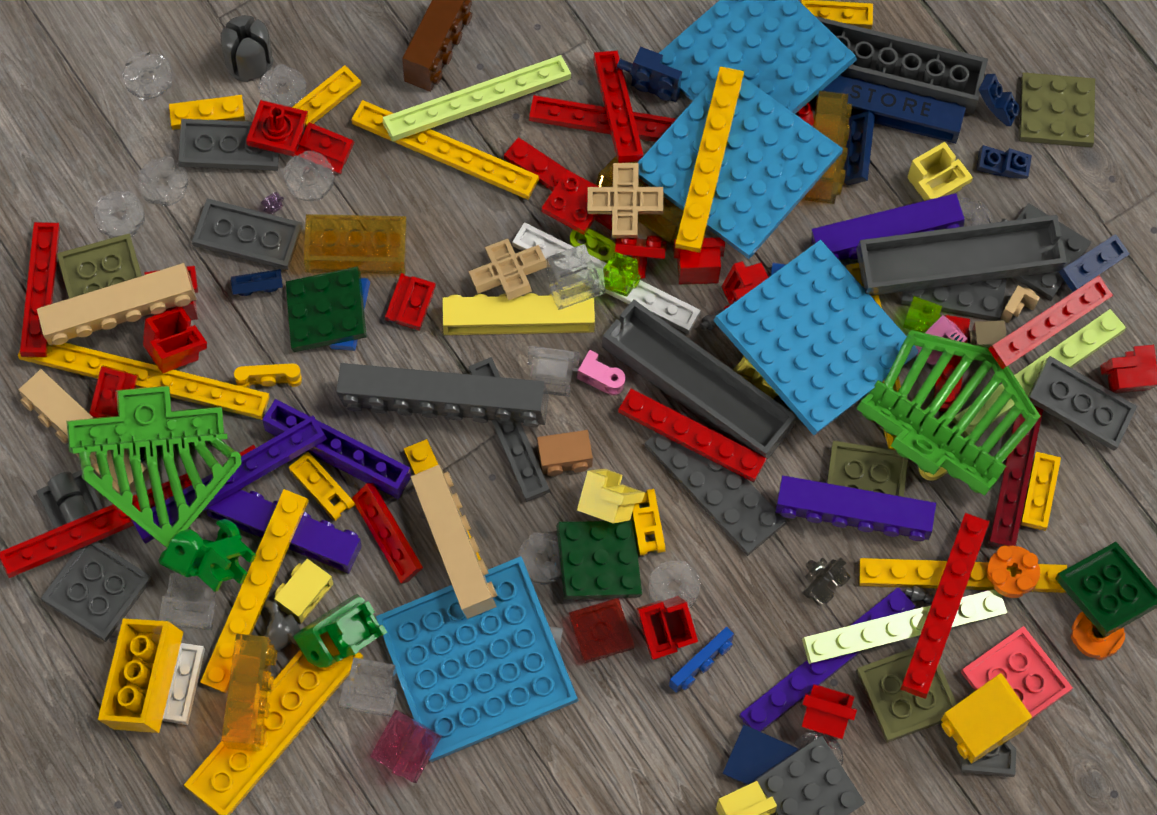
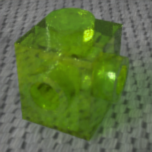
M614 252L603 268L605 289L627 297L632 289L637 288L640 282L637 259Z
M914 296L903 328L925 333L942 316L940 315L942 306Z

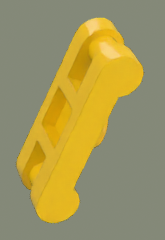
M293 363L240 366L234 371L236 385L246 388L258 384L271 387L276 385V383H288L291 387H297L302 383L300 367Z
M647 489L643 501L635 503L632 512L639 556L647 555L651 551H657V553L665 552L655 490ZM648 502L649 507H639V504ZM654 534L655 541L646 542L645 536Z

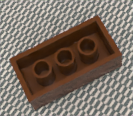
M472 0L431 1L402 58L404 82L431 92L434 84H439L444 65H448L451 61L454 45L458 46L463 35L461 31L464 25L468 26L472 19L473 13L470 12Z

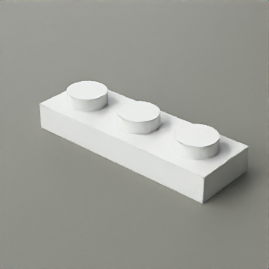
M181 643L162 721L188 725L204 657V646Z

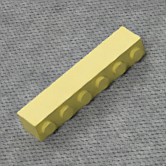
M584 292L575 293L574 295L551 293L548 296L528 293L508 300L506 294H501L497 297H488L484 294H478L473 297H462L461 295L443 297L444 335L594 332L595 328L594 295H588Z

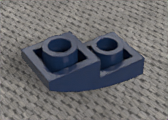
M986 74L979 88L980 95L990 111L1004 125L1011 126L1019 113V105L1015 101L1012 92H1003L1002 85L998 82L996 74Z
M983 145L979 149L976 170L1002 177L1027 179L1029 177L1032 155L1010 148L1004 152Z

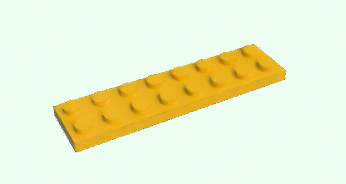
M327 631L319 635L331 656L340 654ZM300 649L186 781L184 787L218 815H230L362 661L363 655L358 652L355 655L343 658L330 667L320 668L308 662Z

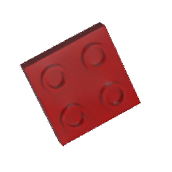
M260 100L246 139L247 146L294 157L308 118V111Z
M566 170L542 206L541 212L585 235L598 215L588 214L587 212L588 187L599 186Z
M647 236V239H616L615 254L632 256L630 275L635 278H646L647 257L665 259L666 241H662V237Z

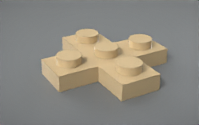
M613 163V187H588L587 212L588 214H612V238H638V214H663L664 190L663 187H639L638 163Z
M505 239L485 247L491 263L469 271V274L478 294L502 285L508 300L532 292L526 275L547 268L548 265L539 245L515 253L509 239Z

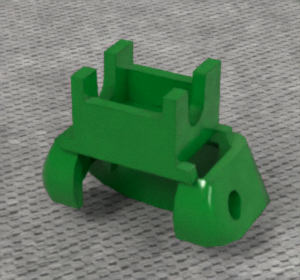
M223 519L216 523L220 529L215 542L202 540L199 534L193 530H183L175 535L168 548L161 553L158 561L160 565L186 578L198 576L216 592L219 590L222 582L234 579L239 584H242L247 576V572L240 566L239 556L251 563L254 561L256 554L241 541L242 537L236 524Z
M356 594L297 632L293 638L308 662L320 668H327L343 658L357 654L363 647L388 632L383 625H379L373 615L375 611L370 602H365L361 596ZM327 631L340 654L331 656L319 635Z

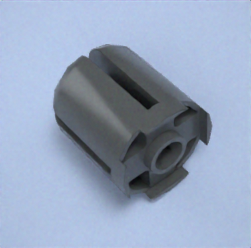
M242 15L232 18L226 24V28L222 29L220 35L224 61L229 74L237 80L244 82L260 76L262 78L265 77L273 65L270 36L266 25L259 19L255 21L253 16Z

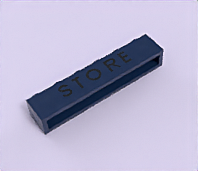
M841 75L817 94L814 107L815 109L847 117L870 111L875 115V124L955 144L958 140L966 107H962L954 102L946 103L930 96L922 97L906 90L898 91L882 84L874 85L866 83L861 79H850Z

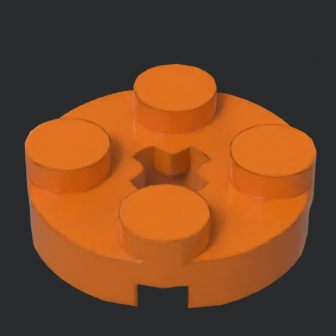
M1001 546L992 555L987 566V578L991 581L994 589L999 594L1009 598L1022 597L1023 594L1031 592L1036 587L1040 577L1037 556L1019 546ZM1016 567L1020 574L1012 577L1010 576V571L1006 569Z
M1080 612L1072 626L1071 640L1084 655L1097 660H1104L1114 655L1123 645L1125 640L1124 628L1105 638H1097L1092 631V628H1097L1087 616Z

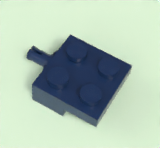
M640 46L633 63L621 58L619 59L617 68L631 74V86H634L641 92L655 94L662 100L677 102L680 95L682 71L662 64V54Z

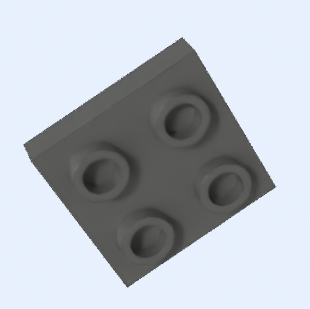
M82 470L73 474L71 472L57 474L48 481V486L36 491L54 529L103 509L93 487L82 479Z

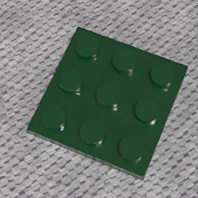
M358 266L286 281L290 341L293 352L367 338L361 271Z
M608 521L557 523L556 529L564 599L638 598L642 595L634 521L619 523Z
M1117 542L1061 571L1055 578L1104 638L1157 608V588Z

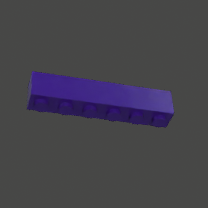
M954 193L813 228L811 239L813 245L821 240L839 261L847 258L858 259L856 248L860 240L964 227L965 219L957 194Z
M275 399L262 421L266 432L278 436L310 416ZM316 420L327 440L306 452L365 483H374L377 489L399 500L411 480L410 467Z
M782 475L775 513H780L785 518L802 517L812 523L824 521L840 528L852 526L858 527V530L863 532L875 530L883 532L884 535L890 537L902 535L908 536L913 541L929 540L932 533L936 503Z
M240 489L207 508L206 512L211 518L216 520L227 519L236 524L238 529L263 538L278 501H273L272 503L265 500L261 494L255 491L248 493ZM304 512L288 549L349 574L362 545L361 539L353 531L345 529L343 532L336 529L332 523L326 520L316 521L308 513Z

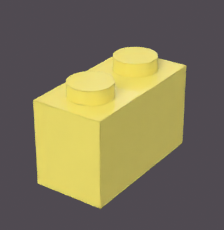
M306 559L303 564L299 563L293 569L291 579L286 584L282 583L275 592L276 597L274 598L280 609L287 615L292 614L300 624H302L333 586L332 576L309 559Z

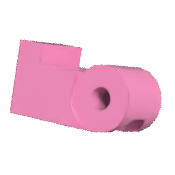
M944 315L925 332L926 334L960 342L968 339L957 325ZM916 346V348L918 349V356L922 347ZM933 350L926 362L932 365L936 364L943 352Z
M589 350L578 369L577 379L609 395L621 393L625 385L624 372L619 368H610L598 362L599 354Z

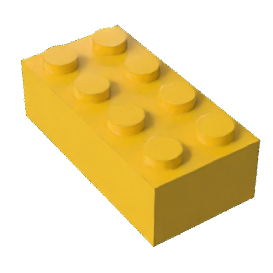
M123 618L98 716L99 721L114 730L160 732L183 636L182 630L169 621Z

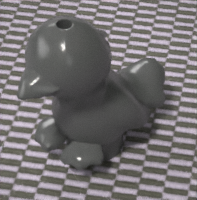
M266 601L264 606L269 611L271 620L266 630L265 640L261 641L259 637H256V641H252L247 653V663L253 670L274 674L273 663L275 655L279 650L291 643L299 647L293 636L301 629L292 614L284 618L276 602Z

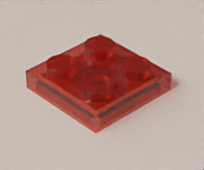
M619 598L569 612L568 616L584 664L634 649L635 645Z

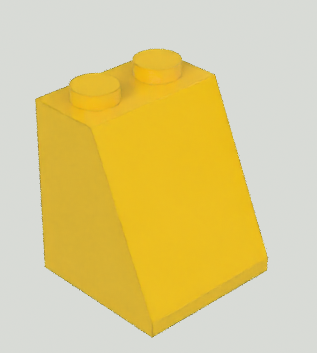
M1000 673L945 712L941 719L943 722L941 726L944 732L949 737L952 736L957 742V750L964 759L968 758L972 764L1023 732L1032 716L1003 674Z

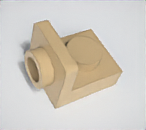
M1018 285L1006 305L1001 319L1009 323L1013 315L1018 318L1024 306L1034 310L1040 297L1033 290Z

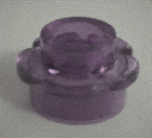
M278 192L267 196L261 201L264 207L263 211H270L271 214L277 212L284 206L282 204L284 197H281Z

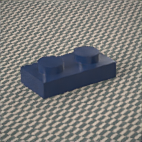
M281 269L232 276L231 286L233 295L248 296L256 291L274 292L278 288H283Z

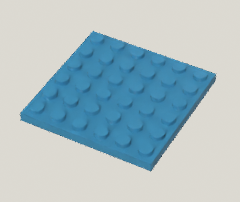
M719 0L659 52V54L663 55L662 64L682 71L680 90L692 102L718 74L720 66L724 67L727 65L732 69L744 71L745 79L794 114L857 60L856 55L799 0Z
M718 74L638 162L639 179L650 187H663V196L683 211ZM743 77L706 228L750 259L843 153V148Z
M821 240L730 305L713 320L813 435H816L875 388L874 385L878 380L882 383L885 381L907 337L869 294L865 293V289ZM913 345L903 366L917 356L918 349L915 345Z
M521 556L489 569V574L484 575L487 583L492 581L497 596L493 599L497 607L474 617L466 618L452 585L376 616L379 625H383L388 632L383 637L430 762L579 701Z

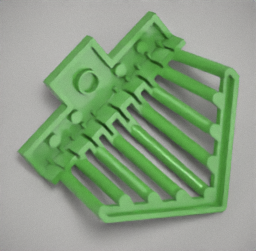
M913 330L905 338L884 383L878 380L874 385L875 388L857 407V410L862 412L866 419L875 421L888 434L897 436L891 447L896 449L900 456L909 458L921 470L933 475L943 467L950 476L962 480L968 484L972 491L981 493L984 496L995 485L1006 468L1002 464L1003 461L1040 418L1039 413L1009 366L1001 369L988 348ZM913 345L922 347L899 391H894L893 386ZM933 350L943 352L912 402L909 401L907 395ZM952 356H962L963 358L932 403L925 410H922L920 408ZM974 360L983 361L948 410L938 420L934 418ZM992 367L995 372L994 376L953 429L949 428L948 425ZM1000 383H1002L1005 389L973 431L967 437H962L963 432ZM1010 398H1012L1015 403L982 446L977 447L975 443ZM1022 414L1025 421L995 456L989 455L988 453L1017 417Z
M169 386L116 390L118 416L66 421L69 452L73 454L78 453L82 479L158 542L168 548L175 535L189 528L241 465V455L221 440L228 439L227 434L224 433L222 407L171 411ZM205 441L228 458L223 466L218 463L206 447ZM190 442L212 471L213 478L206 487L191 457L188 444ZM173 444L177 448L195 490L196 499L190 506L186 503L175 466ZM158 445L178 509V520L173 526L169 522L158 471L156 450ZM139 447H143L160 527L153 522V512L150 508L141 468ZM124 449H127L140 511L132 505L133 495L124 465ZM108 450H111L120 494L112 488L113 478L107 461ZM91 452H95L101 479L93 472L94 468L90 461Z

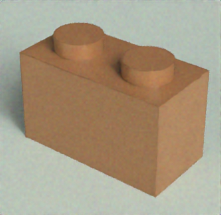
M588 430L537 437V449L543 474L557 476L562 474L563 471L583 472L592 467L593 456Z

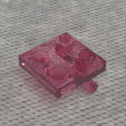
M395 710L370 757L391 769L395 775L403 776L409 781L417 783L442 736L403 712Z

